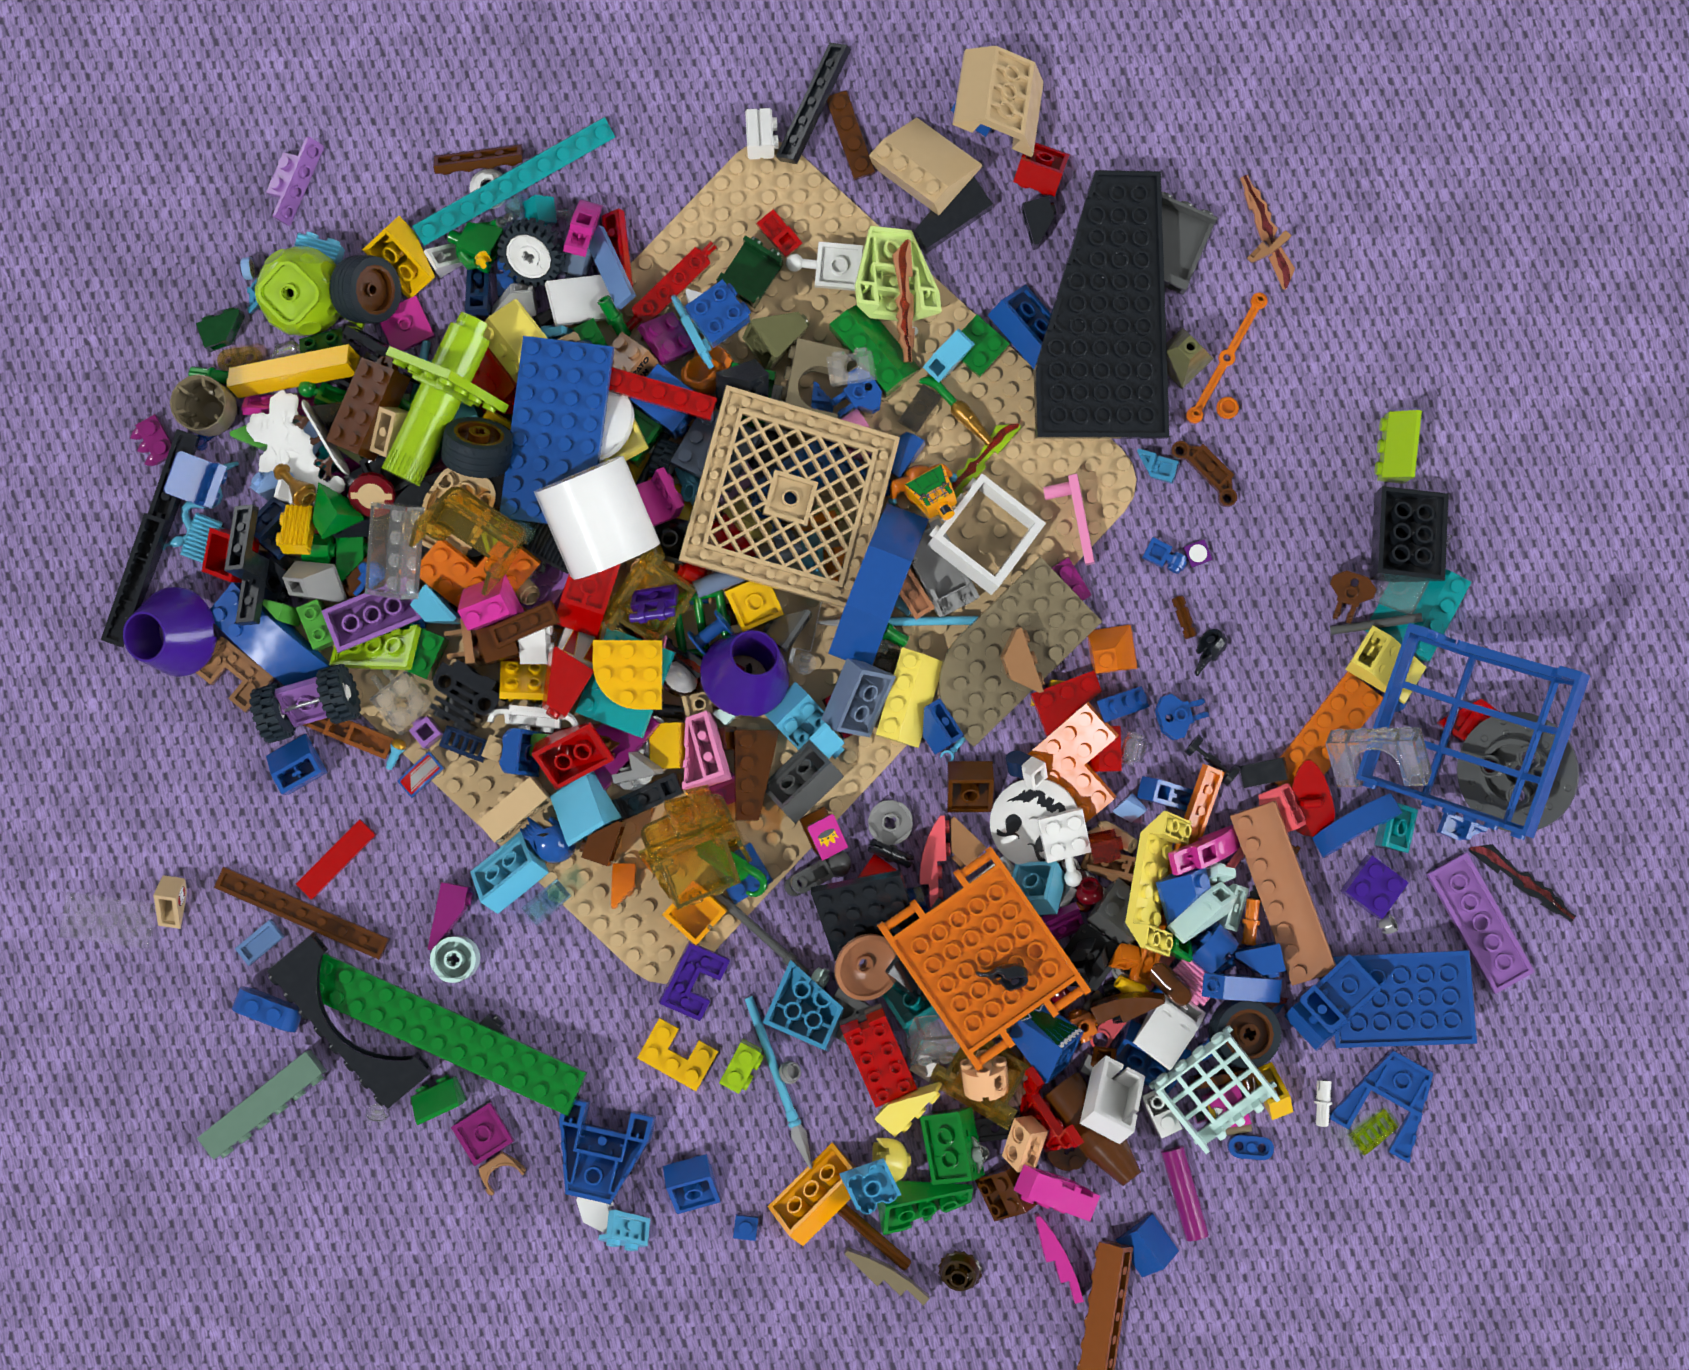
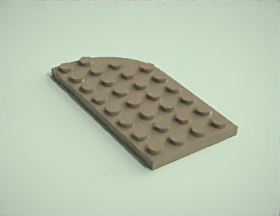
M1041 557L957 637L943 659L939 674L940 699L964 734V738L973 747L1032 691V689L1007 678L1000 658L1014 627L1019 626L1022 627V630L1026 629L1030 638V642L1027 643L1030 652L1034 651L1038 663L1035 664L1037 673L1041 672L1043 678H1045L1102 623L1097 615Z

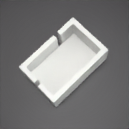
M1105 1056L1092 1067L1080 1124L1121 1144L1135 1131L1138 1116L1136 1113L1139 1111L1145 1076L1127 1067L1113 1080L1111 1078L1121 1071L1124 1065Z

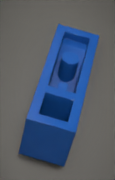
M1142 776L1137 798L1186 811L1193 789L1164 780Z

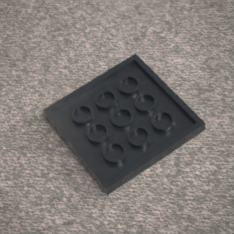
M901 870L811 887V895L835 961L842 948L855 937L864 934H878L884 937L877 925L882 921L885 923L910 905L909 902H911ZM915 913L889 930L892 936L916 921Z

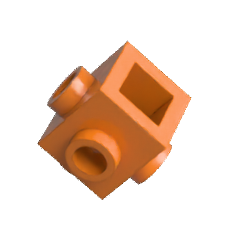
M1077 1008L1068 1013L1069 1016L1065 1017V1019L1084 1031L1079 1041L1080 1043L1090 1041L1093 1038L1092 1036L1098 1033L1095 1027L1098 1026V1023L1093 1013Z

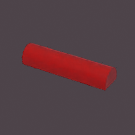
M618 208L602 215V223L633 288L625 212Z

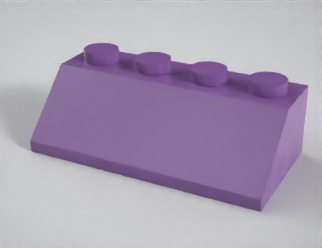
M405 576L322 610L337 652L340 653L422 619L410 606L417 595L412 580Z

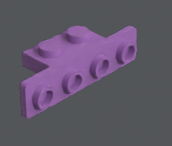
M308 136L305 138L298 156L283 152L266 192L273 197L280 198L273 217L288 226L292 224L324 149L322 144Z

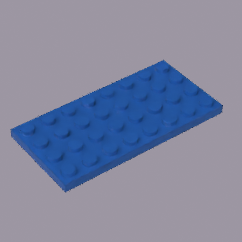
M523 336L510 431L513 436V448L510 464L504 476L499 518L547 524L534 491L599 464L614 347Z

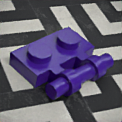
M677 584L633 591L630 607L633 612L637 613L629 614L630 622L642 624L647 623L648 620L658 619L662 621L667 620L668 617L675 616V608L672 606L677 605L679 594Z

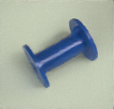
M717 610L714 611L717 619L696 636L691 631L687 632L690 640L703 655H706L704 646L723 631H728L731 635L734 633L729 623Z

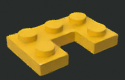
M659 1018L637 1058L692 1090L697 1091L718 1050L699 1040L689 1059L682 1057L668 1049L679 1028Z

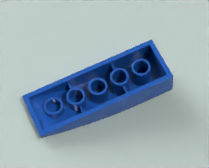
M232 582L210 608L215 620L214 624L252 660L284 686L314 678L318 670L331 667L329 665L330 662L319 651L313 650L311 644L292 625L278 621L263 605L260 624L241 626L235 623L242 583Z

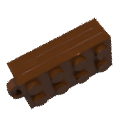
M382 356L376 362L361 357L325 441L375 462L378 454L370 451L379 406L399 407L411 379L398 372V366L392 363L394 359Z

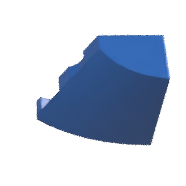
M909 432L898 436L900 440L891 474L897 478L904 475L910 464L914 463L925 446V440Z

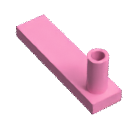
M1069 475V482L1043 487L1045 500L1072 495L1086 566L1095 564L1078 475Z

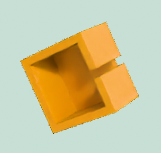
M693 880L662 915L693 944L697 945L711 930L708 925L715 926L728 910L702 888L699 883Z

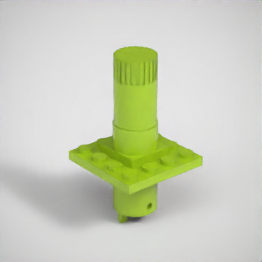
M460 312L456 322H450L431 362L389 346L386 355L394 359L392 363L403 369L408 367L407 372L412 374V378L421 384L384 461L382 469L420 486L443 439L445 428L449 422L453 421L461 403L470 407L472 405L479 407L480 404H483L482 408L492 413H495L496 410L503 413L506 412L508 404L471 383L490 344V341L483 337L488 326L487 323L467 313Z

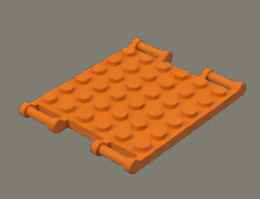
M991 846L985 849L984 854L964 868L953 872L963 888L925 914L914 899L909 902L910 905L885 923L882 921L877 925L977 1072L983 1068L982 1065L1006 1048L1015 1046L1006 1029L1034 1009L1044 1004L1051 1016L1055 1018L1059 1015L1058 1012L1083 994L1087 995L1091 992L1087 983ZM988 861H993L995 866L968 883L965 877ZM916 912L919 919L892 936L889 930ZM1019 963L1028 970V983L1019 989L1008 991L998 982L1000 978L989 980L987 977H978L976 971L989 972L1001 964ZM1074 981L1077 982V988L1052 1004L1050 998ZM997 1035H1001L1003 1040L976 1058L973 1052Z

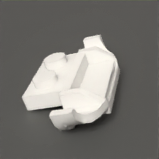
M516 705L499 707L488 716L487 722L494 723L497 716L504 714L506 724L518 725V729L531 730V727H540V732L554 733V729H561L562 720H568L573 727L579 725L571 713H568L562 720L560 718L556 720L546 714L547 710L544 708Z

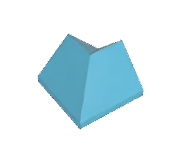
M426 584L410 604L425 622L461 624L460 615L437 591Z

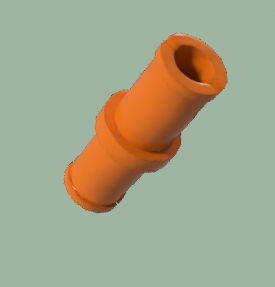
M1246 898L1245 918H1242L1244 928L1241 943L1256 945L1257 926L1260 925L1258 917L1261 900Z

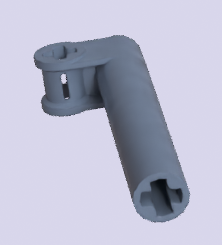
M776 526L771 530V534L778 531ZM791 529L785 531L791 542L796 539ZM781 534L773 538L776 549L786 545ZM800 542L793 545L799 556L804 554ZM789 548L779 553L785 564L794 559ZM772 550L763 552L761 555L765 557L772 553ZM774 555L773 557H771V558L765 560V561H769V562H772V563L779 564V562L777 561L775 555ZM714 572L694 580L692 583L698 598L746 580Z

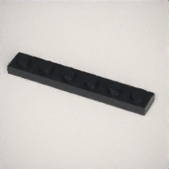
M829 42L776 155L779 161L798 164L851 51L848 45Z

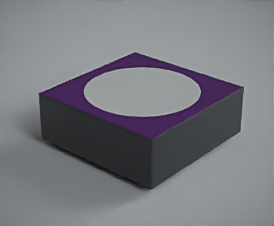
M1205 539L1183 547L1190 568L1213 560Z

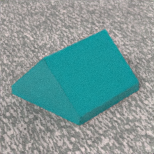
M1397 803L1403 813L1385 824H1379L1374 845L1409 853L1418 809Z

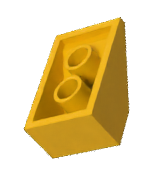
M400 215L362 249L367 255L381 257L393 265L399 276L401 292L408 299L414 297L435 278L416 233Z

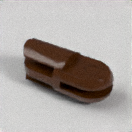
M1157 963L1151 968V981L1173 1003L1184 1006L1191 1001L1192 991L1190 987L1168 965Z

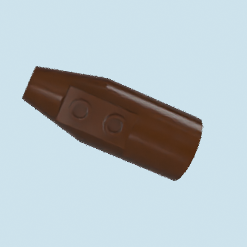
M1076 1072L1049 1092L1044 1099L1048 1101L1050 1111L1055 1118L1062 1122L1064 1129L1073 1124L1084 1141L1083 1144L1078 1146L1082 1153L1119 1184L1124 1186L1140 1174L1141 1170L1127 1139L1118 1144L1080 1124L1088 1084L1079 1072Z

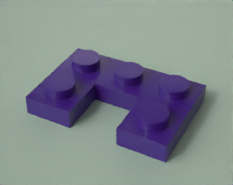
M688 941L659 1003L701 1021L710 1000L692 992V987L700 972L721 981L730 959Z

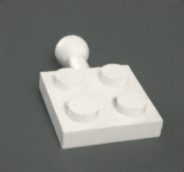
M819 242L817 260L802 259L798 254H791L786 259V266L793 272H797L801 268L816 269L815 288L855 291V282L862 258L863 245Z
M1079 807L1037 818L1046 862L1050 863L1065 859L1067 872L1064 875V881L1068 886H1078L1081 883L1082 875L1076 870L1073 857L1091 852L1083 809Z

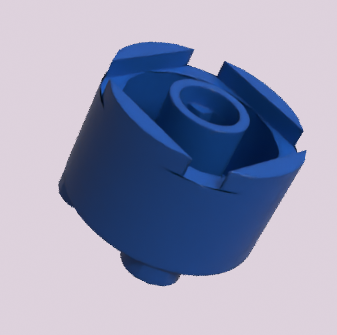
M1215 922L1206 928L1204 934L1200 932L1191 940L1193 942V960L1206 972L1213 973L1227 961L1225 958L1229 953L1232 955L1235 952L1239 942L1219 922Z

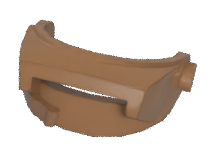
M503 1151L485 1164L480 1165L479 1173L486 1186V1193L491 1196L495 1194L488 1183L489 1175L494 1169L500 1166H512L521 1175H524L526 1173L524 1165Z

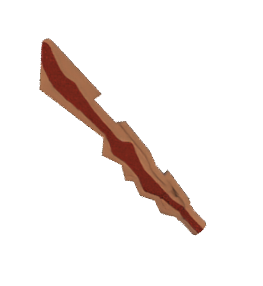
M1245 175L1240 180L1244 187V196L1249 211L1252 210L1254 214V222L1261 241H1265L1270 247L1276 240L1274 236L1278 228L1271 222V213L1267 210V203L1261 199L1260 191L1253 186L1249 176ZM1280 247L1268 258L1282 289L1286 290L1295 267L1282 247Z
M907 239L892 255L900 291L899 296L895 299L898 307L896 329L899 333L898 342L903 349L905 363L913 362L912 349L914 347L915 328H912L914 295L909 291V277H913L911 241Z

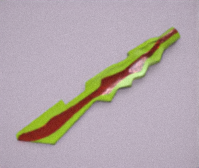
M1020 424L996 425L990 435L993 442L988 446L985 444L977 458H968L965 468L957 471V480L951 483L956 499L964 492L962 489L968 485L971 479H976L986 468L985 462L994 452L999 454L1021 428Z

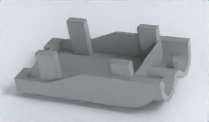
M938 518L928 524L930 528L924 531L911 565L925 593L934 605L935 612L939 617H943L977 600L980 596L969 577L927 545L933 538L929 534L935 526H942ZM945 533L943 537L950 541L949 537Z

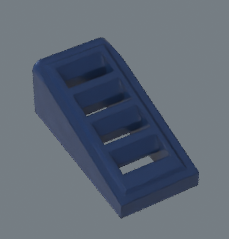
M447 725L439 746L484 763L485 757L481 755L487 740ZM454 732L456 733L452 745H449V740ZM461 736H464V741L459 749L457 748ZM470 739L474 740L470 751L466 752ZM480 742L483 744L477 756L474 755V753L476 751L478 743Z

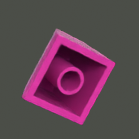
M505 573L463 589L458 607V613L468 631L495 625L524 612Z

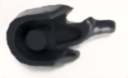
M1210 629L1198 639L1196 652L1197 654H1202L1194 671L1195 676H1199L1211 660L1212 662L1217 661L1219 655L1226 650L1227 638L1222 631Z
M1019 963L1001 964L989 972L976 971L978 977H987L989 980L1000 978L998 982L1008 991L1019 989L1028 983V970Z

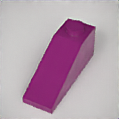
M441 882L427 950H432L438 942L443 940L467 910V906H471L474 893L470 892L471 887Z

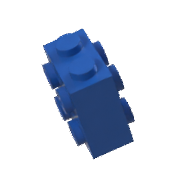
M723 279L685 306L686 312L713 348L751 322L749 316L751 313L750 309L744 302L740 303L735 297L738 295L736 290L730 283L726 285Z

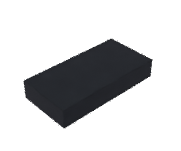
M1285 757L1239 766L1241 768L1240 773L1244 788L1289 779Z

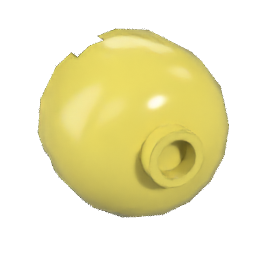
M877 1138L878 1142H874L872 1147V1162L884 1158L895 1182L901 1180L906 1174L907 1168L911 1165L910 1154L907 1153L906 1148L901 1142L893 1138Z

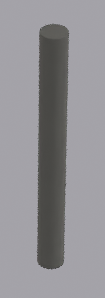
M1422 613L1330 626L1331 635L1370 630L1372 626L1383 628L1423 622Z

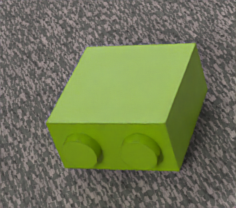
M742 1038L719 1084L738 1094L742 1089L746 1091L753 1078L750 1074L752 1069L757 1070L763 1060L762 1048Z

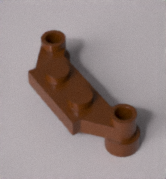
M1177 441L1172 445V457L1176 460H1186L1217 491L1218 502L1221 506L1231 507L1236 503L1237 493L1232 488V477L1234 474L1204 444L1199 447L1190 446L1185 441ZM1176 449H1180L1182 454H1177ZM1223 496H1227L1229 502H1225Z

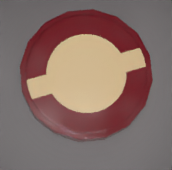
M367 472L360 474L353 480L349 487L348 496L351 505L356 511L365 516L376 517L382 516L390 510L396 493L393 484L385 479V476L379 473Z

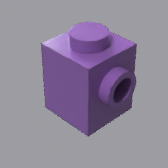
M422 716L417 719L409 730L419 744L426 749H429L439 741L444 734L434 719L429 716L425 718Z

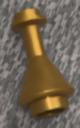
M278 464L273 470L274 477L277 480L283 479L289 485L293 504L296 506L302 505L303 507L311 505L316 499V487L313 484L296 480L289 473V465Z

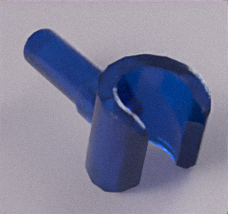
M197 435L200 437V440H204V443L197 447L198 450H205L208 446V441L215 436Z

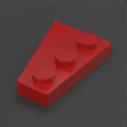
M1093 670L1043 689L1044 692L1032 693L1030 696L1045 735L1048 736L1083 705L1101 693L1102 690Z

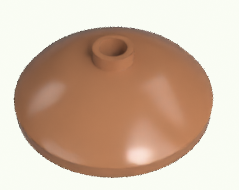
M864 934L855 937L842 948L836 959V982L840 989L853 999L866 1001L878 998L885 994L894 984L885 970L897 954L886 938L881 935ZM865 959L864 963L859 965L860 961Z

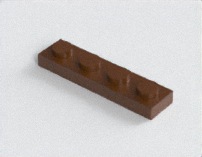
M847 90L830 95L827 105L853 180L875 174Z
M522 144L434 156L435 174L448 175L456 171L471 172L479 168L493 169L502 165L515 166L523 163Z

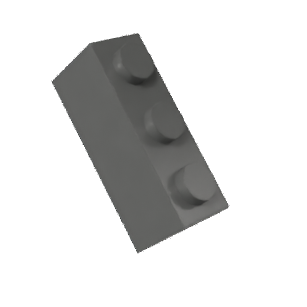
M809 740L768 779L766 793L796 823L844 776Z

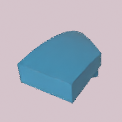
M1137 450L1150 477L1173 484L1179 461L1157 456L1156 453Z

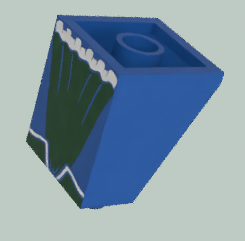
M1042 1004L1013 1024L1009 1036L1047 1084L1069 1065L1084 1031L1061 1015L1053 1018L1045 1005Z

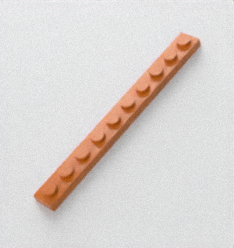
M1202 764L1184 819L1192 822L1188 844L1175 843L1173 851L1199 841L1198 838L1203 836L1225 772ZM1170 862L1168 868L1169 874L1172 873ZM1162 908L1159 929L1165 930L1167 923ZM1139 946L1141 962L1132 967L1128 978L1151 986L1150 970L1155 964L1159 963L1161 954Z

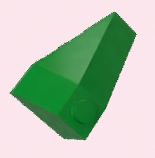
M897 1181L896 1185L901 1196H898L891 1203L881 1202L877 1204L882 1233L886 1235L912 1228L910 1222L923 1217L926 1222L931 1220V1216L940 1209L942 1212L947 1213L971 1203L972 1185L951 1183L932 1185V1182Z

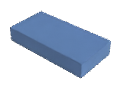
M270 919L239 944L235 950L246 964L251 966L285 936Z

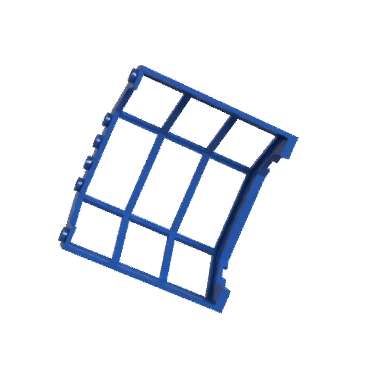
M1409 623L1356 779L1363 781L1362 786L1376 790L1377 786L1422 800L1421 805L1432 809L1435 808V805L1443 807L1441 812L1455 816L1456 812L1463 814L1462 819L1476 823L1477 819L1484 821V826L1493 830H1498V827H1502L1511 831L1510 836L1524 840L1525 836L1534 838L1590 675L1564 666H1559V668L1551 667L1458 640L1456 644V640L1432 629ZM1419 641L1468 657L1455 698L1405 681ZM1476 660L1551 681L1537 723L1463 701ZM1558 685H1570L1572 689L1559 727L1545 725ZM1403 688L1452 704L1438 745L1389 729ZM1460 707L1534 729L1520 771L1446 748ZM1545 732L1555 735L1542 776L1539 777L1528 774L1541 734ZM1386 735L1436 751L1422 792L1373 776ZM1444 754L1517 777L1504 819L1430 795ZM1526 780L1537 783L1538 787L1525 825L1522 826L1511 822Z

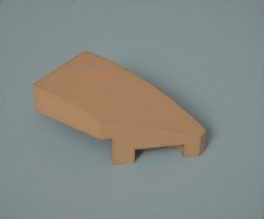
M1285 230L1270 247L1262 241L1248 256L1247 260L1254 263L1268 257L1287 242L1292 235Z

